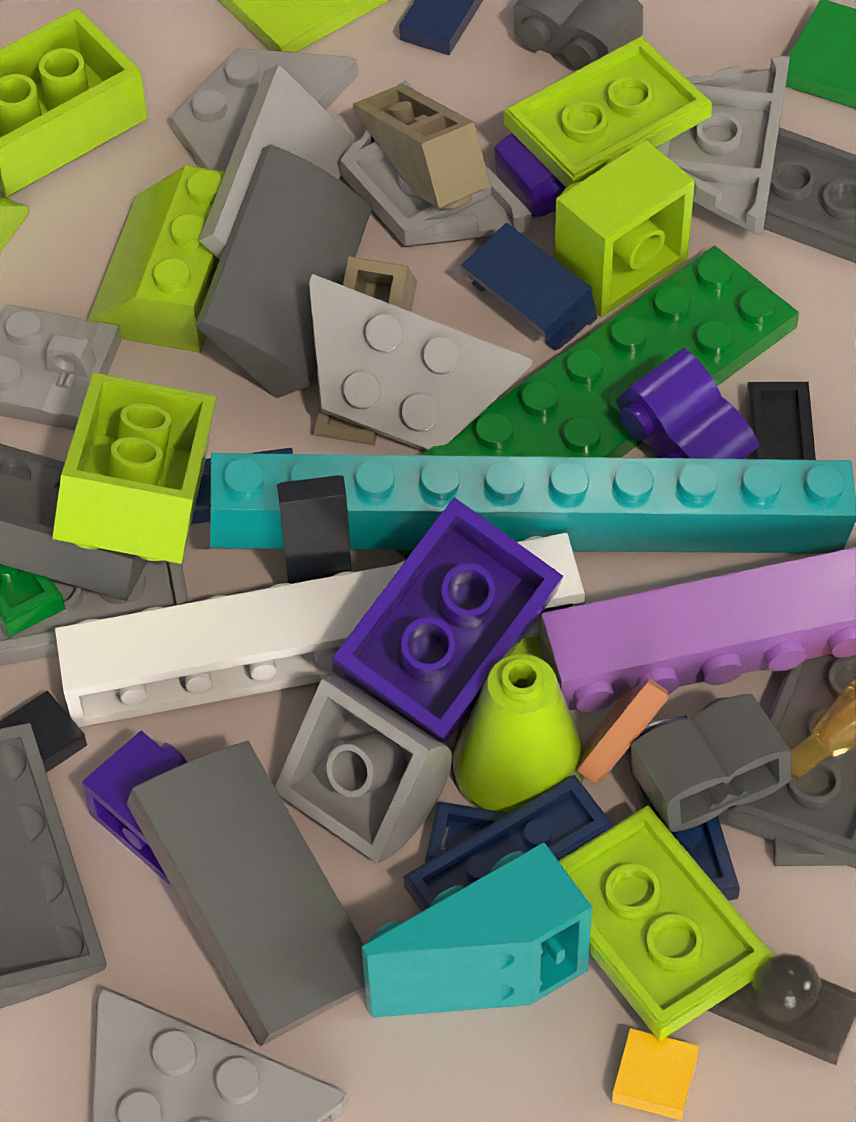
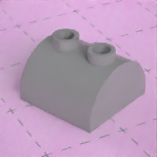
M330 675L322 678L275 788L282 798L370 859L379 863L400 850L417 832L432 811L448 779L452 764V753L449 747L342 676Z

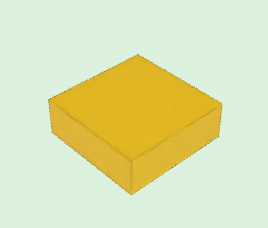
M630 1028L613 1090L612 1102L682 1120L700 1046L667 1037L659 1041L654 1034Z

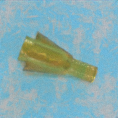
M852 678L812 730V735L791 750L792 778L798 780L828 756L834 757L856 748V678Z

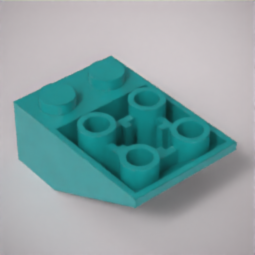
M544 842L526 853L521 851L512 852L500 859L486 876L465 888L457 885L443 891L425 911L405 922L395 920L387 923L371 936L368 943L361 947L367 1010L372 1018L531 1005L588 971L592 905Z

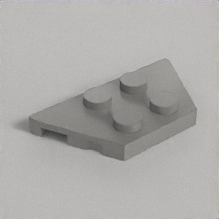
M236 48L171 115L173 133L182 146L194 154V161L197 167L226 171L265 70L279 64L326 110L358 76L357 60L347 56Z
M788 56L771 58L769 69L742 74L739 66L717 70L709 76L694 75L686 77L712 102L711 117L657 148L695 180L693 202L754 234L763 235L789 68L790 57Z
M406 80L398 84L400 85L403 83L404 85L414 89ZM366 128L364 136L360 140L353 142L340 159L341 176L372 207L376 215L404 246L489 237L506 222L520 233L531 229V212L487 166L486 170L491 187L472 194V200L465 205L444 209L437 208L413 192Z
M312 274L308 290L314 331L313 339L315 359L317 361L321 412L426 452L433 446L448 444L512 384L520 379L532 365V358Z
M104 988L98 997L93 1122H322L327 1117L334 1121L344 1113L348 1105L345 1092Z

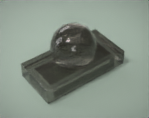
M784 952L769 957L755 972L753 981L707 1011L836 1066L856 1022V993L820 978L815 966L801 955Z

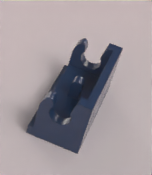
M507 222L461 264L463 274L470 280L474 279L472 282L474 287L479 291L487 289L537 328L538 333L545 339H548L546 343L555 350L562 348L587 324L590 326L598 318L591 287Z

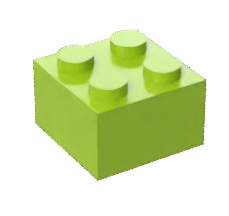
M644 140L626 153L615 155L608 161L605 167L582 182H575L569 185L556 198L555 260L591 287L596 312L600 318L688 259L695 180L647 140Z

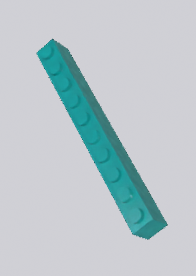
M211 453L210 548L284 549L277 484L280 482L336 475L344 476L350 549L414 550L453 497L516 542L533 536L546 537L568 533L572 551L831 553L844 550L856 522V493L851 460Z

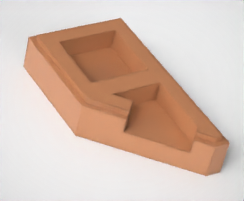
M648 678L624 694L586 741L583 755L576 771L595 784L598 781L601 782L669 699V691L651 678Z

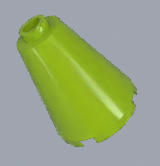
M515 654L501 659L491 669L456 740L453 751V775L461 795L470 804L473 801L486 810L511 813L573 775L581 783L583 782L584 776L576 770L582 758L584 747L556 675L550 665L533 655Z

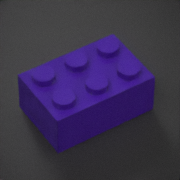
M453 497L335 653L332 659V671L445 744L474 705L491 669L501 659L511 655L557 593L563 575Z

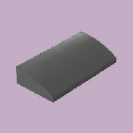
M271 144L262 148L195 326L276 398L311 386L317 369V361L315 359L314 331L308 290L310 278L314 274L343 285L348 256L356 257L372 207L343 182L308 160Z
M0 443V564L127 601L148 560L142 559L137 555L101 548L85 549L73 543L52 539L61 474L65 462Z
M30 723L0 729V1009L81 981L105 970L107 966Z
M248 740L199 757L132 788L127 806L260 1047L365 990L361 948L364 946V943Z

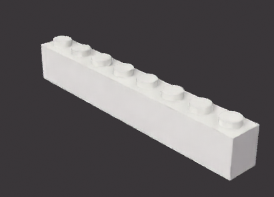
M568 533L546 537L533 536L517 542L563 575L557 593L542 613L585 604V593ZM405 561L399 562L396 565L364 571L341 572L331 577L294 584L281 583L267 589L235 595H216L203 601L165 608L152 607L142 612L101 620L88 619L78 624L55 628L63 691L70 716L78 727H84L317 683L324 677L337 675L332 671L333 656ZM541 614L522 639L540 636Z

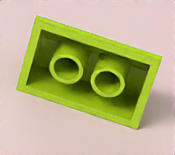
M185 165L136 195L87 321L119 325L121 339L201 352L206 335L195 324L220 260L199 241L225 171Z

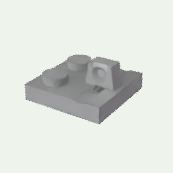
M6 304L0 317V416L75 430L92 373L108 375L122 341L119 325L90 322L78 317Z

